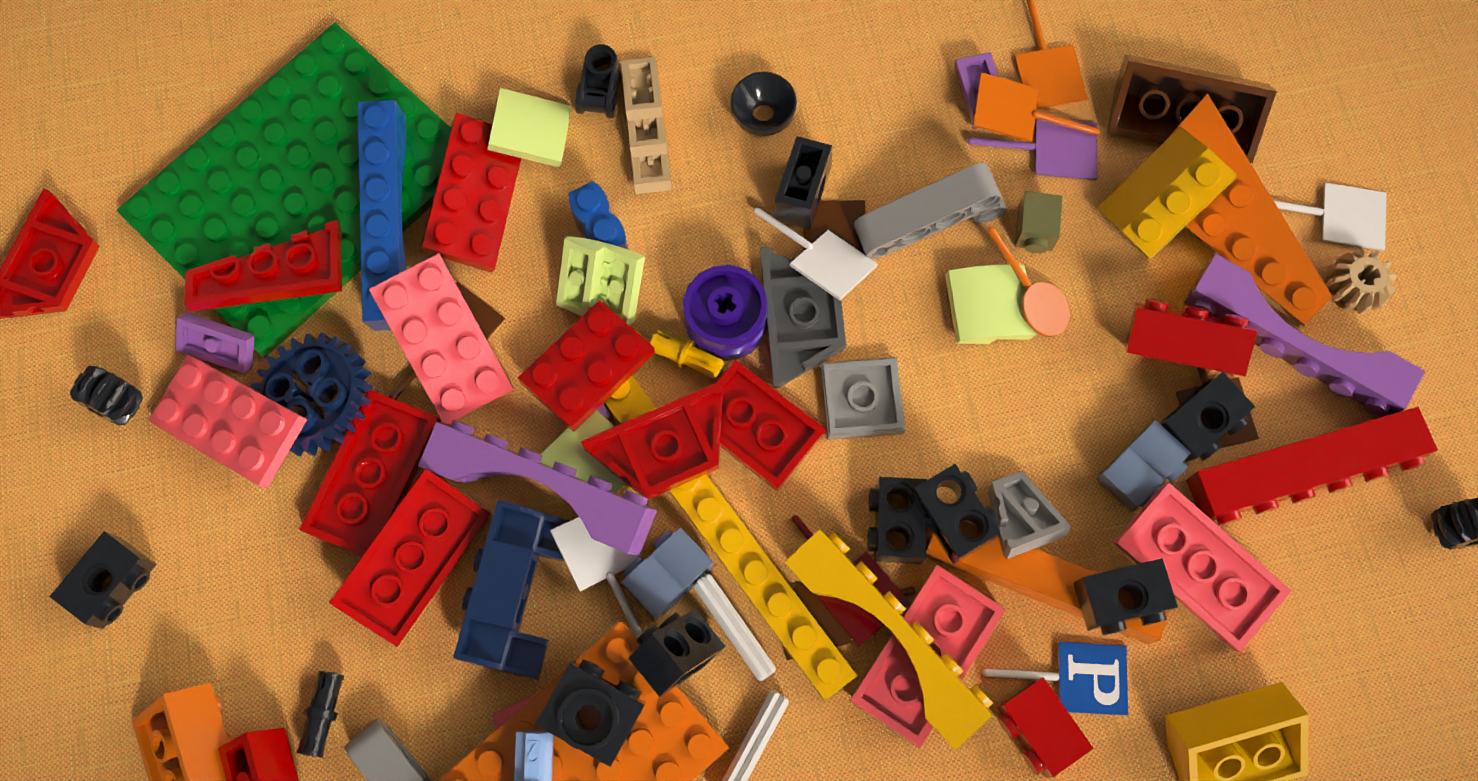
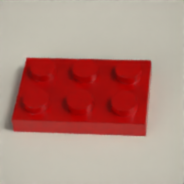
M599 300L517 378L522 386L569 429L575 432L655 354V349Z
M735 360L718 380L723 388L720 447L778 492L824 436L826 429Z

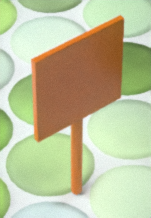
M1027 0L1039 50L1014 55L1021 84L1039 89L1036 109L1087 101L1088 98L1074 45L1046 49L1034 0Z
M981 72L973 119L974 127L1032 142L1036 118L1089 134H1100L1099 128L1036 111L1038 88Z

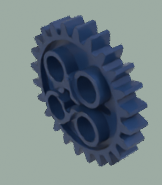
M321 333L318 339H316L312 335L306 334L304 344L292 338L290 350L279 346L278 352L280 357L277 360L269 356L266 358L271 367L268 370L258 369L257 373L263 377L262 383H254L251 387L298 415L306 417L307 421L289 451L297 456H301L304 451L312 456H316L318 446L327 452L331 451L332 439L343 444L345 441L342 432L345 429L355 433L357 430L352 424L354 418L365 419V415L359 411L360 406L371 404V401L363 396V393L373 389V386L364 380L371 375V372L363 366L366 360L356 353L357 350L336 336L331 339L324 333ZM296 371L300 375V379L310 386L308 389L303 383H301L296 376ZM313 400L324 409L327 415L326 418H324L321 408L312 403Z

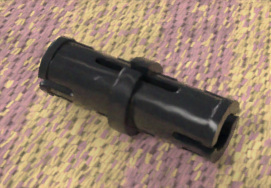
M318 671L310 706L305 707L303 713L307 717L299 747L296 751L297 754L323 758L324 756L323 753L331 722H335L338 713L334 711L342 681L344 680V675L328 671L327 673L325 671Z

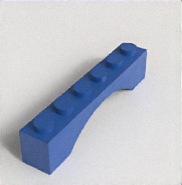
M396 100L358 102L362 322L374 331L391 330L369 289L407 270L402 231V177L407 153L406 115Z

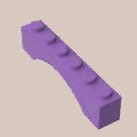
M1215 254L1203 268L1183 302L1188 306L1208 310V316L1224 319L1225 314H1235L1249 318L1248 324L1253 325L1257 330L1255 344L1260 346V349L1265 354L1281 358L1294 365L1295 370L1307 377H1315L1329 385L1330 390L1335 394L1350 397L1364 405L1367 412L1378 417H1384L1405 410L1425 373L1423 369L1391 351L1376 353L1351 352L1326 346L1306 337L1287 324L1269 306L1259 292L1250 272L1218 254Z
M453 420L450 426L436 422L418 466L448 479L464 483L500 475L532 478L554 490L570 504L583 521L592 539L627 554L640 555L657 510L646 506L648 498L625 490L623 496L610 491L611 483L591 475L588 482L575 477L577 472L575 468L555 461L553 468L540 463L542 455L520 447L518 453L506 449L508 441L486 433L484 439L472 435L474 427Z

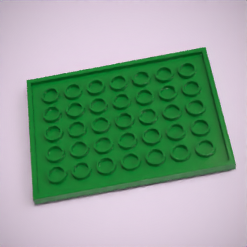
M334 22L116 211L184 279L188 270L232 255L238 259L250 255L255 251L254 248L268 243L273 247L291 241V235L303 231L311 234L326 229L324 224L338 220L342 228L343 287L361 271L358 102L396 100L406 115L407 153L402 177L403 232L431 207L451 127ZM337 292L214 309L233 328L253 334L254 349L265 359Z

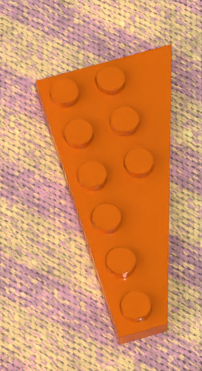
M1207 93L1173 133L1182 127L1212 150L1237 175L1236 179L1185 228L1215 253L1250 272L1256 286L1305 326L1333 296Z

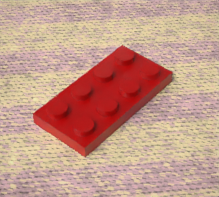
M456 112L448 137L420 252L434 256L439 253L441 258L492 273L496 267L521 158L487 150L492 124Z
M372 390L368 391L365 395V398L370 400L371 404L360 406L359 411L365 415V419L354 418L352 421L357 431L355 433L347 431L344 438L345 442L341 444L299 529L305 534L359 556H362L407 493L419 468L418 465L436 422H441L440 418L436 415Z
M426 468L423 469L329 600V604L398 647L491 513Z

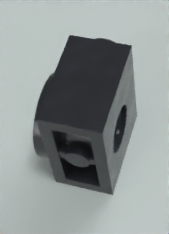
M584 658L580 664L572 661L535 725L562 739L573 748L579 749L611 767L646 703L639 698L642 691L621 679L617 685L602 677L605 672L604 669ZM586 705L596 707L601 714L600 724L595 728L584 727L578 719L581 707Z

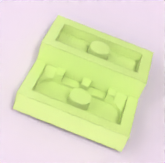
M500 88L487 150L560 167L571 106Z
M573 236L564 238L556 305L579 316H583L601 300L622 320L631 325L635 321L645 256L605 242Z
M1010 264L966 267L948 270L945 273L956 344H990L996 339L1030 340L1037 335L1027 324L1022 312L1021 303L1026 288ZM1020 265V267L1026 274L1025 265Z
M598 410L575 432L567 427L540 454L543 456L540 463L553 468L555 461L575 468L577 469L575 477L588 482L590 475L612 484L610 491L616 493L625 484L587 453L582 446L581 441L614 427Z

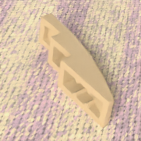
M656 57L622 60L624 99L635 193L644 194L672 190Z

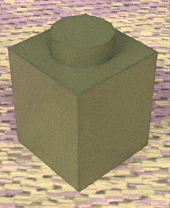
M1025 191L1018 206L1015 247L1025 248L1026 251L1031 253H1044L1053 250L1060 237L1063 196Z

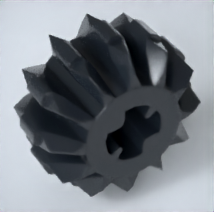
M87 366L83 373H80L75 379L74 385L70 390L72 400L90 412L116 425H126L130 418L135 416L143 400L141 392L115 374L97 366Z
M1478 497L1452 502V504L1441 506L1431 514L1435 537L1439 539L1441 546L1452 550L1478 545Z

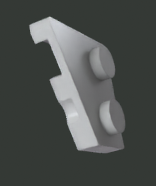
M1023 471L992 481L988 495L991 507L1000 522V526L997 528L1001 533L998 536L1003 556L1006 559L1067 536L1071 525Z

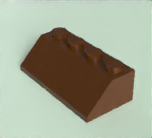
M1125 54L1114 89L1107 132L1163 144L1208 93L1249 162L1253 164L1277 91L1266 83Z

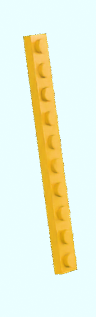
M633 376L604 402L619 425L656 409ZM703 475L669 490L678 505L823 701L828 700L854 680L857 674L709 477Z

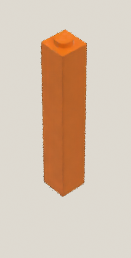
M966 521L959 523L960 532L965 537L970 539L978 537L979 531L976 525ZM927 524L926 557L1084 619L1073 583L1082 577L1098 574L1097 572L1038 549H1032L1006 559L1002 553L999 536L953 565ZM1120 589L1118 592L1120 604L1127 609H1132L1134 606L1132 594L1125 589ZM1141 619L1125 622L1127 630L1118 633L1146 644H1152L1161 640L1167 620L1142 626Z

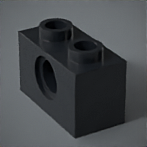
M796 136L775 198V219L782 223L811 230L831 170L832 145Z
M1222 371L1206 381L1164 418L1160 424L1191 452L1184 460L1185 462L1198 457L1204 461L1221 447L1217 441L1225 433L1228 432L1232 436L1249 422L1246 415L1255 406ZM1202 411L1207 412L1212 417V429L1206 428L1201 423L1200 415Z
M104 531L49 597L85 625L104 629L121 615L124 609L123 605L130 596L145 586L150 578V572L156 564L121 537ZM111 574V584L103 591L102 583Z
M1163 558L1082 577L1073 583L1087 631L1101 628L1102 635L1127 630L1125 622L1141 619L1142 626L1167 620L1166 612L1178 608ZM1120 589H1125L1132 594L1134 598L1132 609H1127L1120 604L1118 600Z

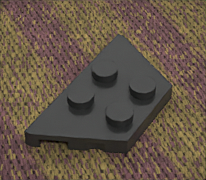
M760 247L763 287L766 292L768 308L767 328L773 389L782 387L846 348V337L841 300H838L789 266L793 260L772 253L771 248Z

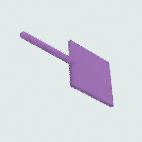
M1036 119L1035 143L973 137L967 139V143L970 145L1035 150V175L1087 180L1097 179V135ZM1074 121L1097 128V123Z

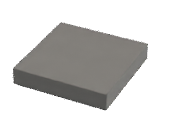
M897 357L821 363L828 440L904 434L905 423Z

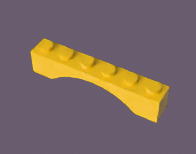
M819 529L784 563L812 593L838 598L858 605L873 614L893 632L906 649L917 671L924 696L925 718L956 751L993 716L988 709L993 702L976 684L971 689L966 686L958 677L963 672L962 668L948 653L940 657L929 646L934 641V638L918 621L911 626L904 619L901 613L906 608L890 591L884 596L873 585L878 578L862 561L856 566L845 555L850 548L835 532L828 536Z

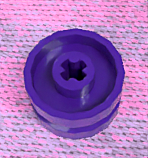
M732 265L713 266L699 273L687 287L683 306L687 334L690 340L695 342V347L723 361L738 360L752 353L763 341L767 328V298L760 281L746 269Z

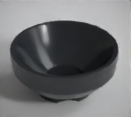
M756 72L744 77L734 87L731 94V110L736 123L743 130L757 136H769L781 132L791 123L796 112L797 98L792 85L782 76L772 72ZM762 105L769 106L773 109L774 115L767 121L758 120L753 115L755 108Z

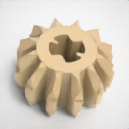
M1363 248L1355 250L1352 254L1349 252L1342 254L1337 259L1336 264L1329 268L1327 273L1331 279L1326 283V287L1336 292L1331 302L1341 300L1344 302V312L1350 311L1355 307L1359 315L1365 314L1371 309H1380L1386 304L1387 299L1393 296L1396 290L1392 283L1396 281L1398 275L1387 272L1391 261L1381 263L1378 260V251L1372 252L1367 256Z

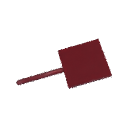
M797 515L792 516V522L807 539L814 535ZM867 551L853 562L856 566L862 561L878 578L873 585L883 596L890 591L905 608L911 604ZM816 595L858 647L884 626L878 618L858 605L838 598Z

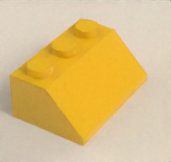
M1180 127L1097 209L1151 260L1236 179L1237 174L1206 145Z
M1283 682L1165 715L1167 747L1179 781H1290L1308 775L1309 714Z

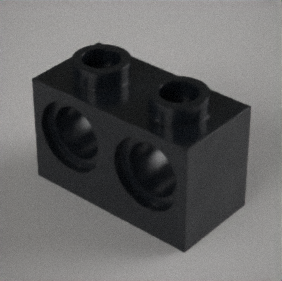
M956 463L916 486L910 495L913 503L953 565L992 542L1001 533L997 528L1000 526L997 515L989 505H982L975 494L977 486L967 471L961 472ZM940 487L952 489L956 494V502L952 504L942 502L937 496V489ZM961 521L973 522L978 528V537L974 539L965 537L960 532L959 523Z
M879 477L876 488H870L868 508L869 512H875V527L868 528L867 549L868 551H874L875 562L922 564L926 559L927 523L913 503L910 495L916 486L927 479ZM892 493L901 494L907 501V507L901 510L892 508L887 502V496ZM893 531L901 533L906 539V547L902 549L890 547L886 541V534Z
M694 609L682 617L676 612L666 619L659 628L653 625L636 640L640 646L628 659L656 694L661 697L702 670L726 646L697 610Z

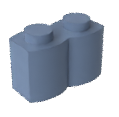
M1155 420L1096 479L1128 510L1133 511L1139 506L1143 507L1166 478L1172 483L1188 468V465L1183 461L1191 452Z
M682 528L678 529L675 533H672L671 530L663 533L653 544L656 550L645 560L638 557L623 572L626 576L622 581L623 587L655 621L671 609L684 594L694 587V583L707 575L714 567V562Z

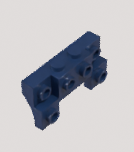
M497 501L484 549L479 548L475 556L473 570L477 572L473 588L468 587L463 598L462 610L466 611L453 659L539 680L549 640L520 633L519 629L539 556L565 562L550 530L570 520L544 514L522 505Z

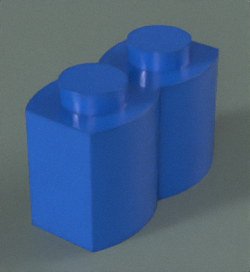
M592 181L569 192V204L576 226L585 238L629 250L624 228L619 219L611 213L607 196L598 184Z

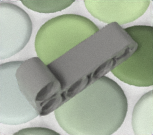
M977 163L866 213L855 220L853 224L866 257L877 259L970 217H973L978 224L992 221L1003 215L1007 208L988 164Z
M380 718L373 721L344 746L347 754L367 781H432L392 729Z

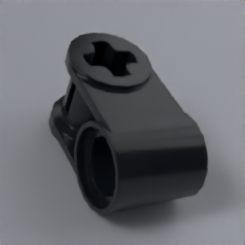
M595 45L585 55L581 81L576 92L575 109L577 114H584L587 111L605 114L607 118H613L615 115L620 68L615 51L608 45ZM602 64L610 65L605 70H596Z

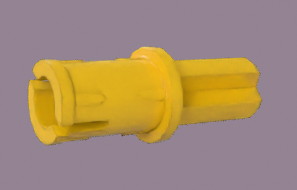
M658 329L651 339L650 344L654 347L655 353L677 363L680 369L688 366L712 378H718L723 370L724 361L696 348L695 342L692 340L686 342L661 329Z

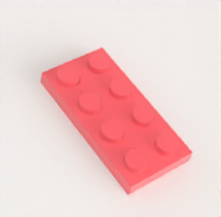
M439 253L369 289L445 425L513 390L511 383Z
M187 354L148 421L253 483L268 488L307 419Z
M1169 482L1161 485L1112 542L1136 564L1163 558L1176 600L1234 651H1242L1291 592L1285 584Z
M936 565L905 613L904 619L911 626L918 621L934 638V641L929 646L940 657L948 653L962 668L963 672L958 677L963 680L1006 609L939 565ZM892 634L850 702L917 748H921L933 726L925 718L924 696L917 671L906 649L896 636Z

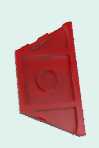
M43 188L0 268V319L67 311L100 247L59 199L47 189Z
M718 381L581 441L582 446L593 458L639 495L648 498V500L719 469L722 384Z

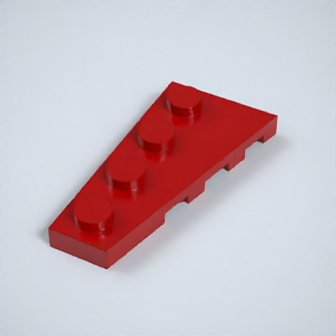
M338 220L324 224L326 229L311 234L303 231L291 235V241L273 247L269 243L254 248L255 251L250 255L238 259L232 255L186 271L185 306L191 312L342 292V228Z

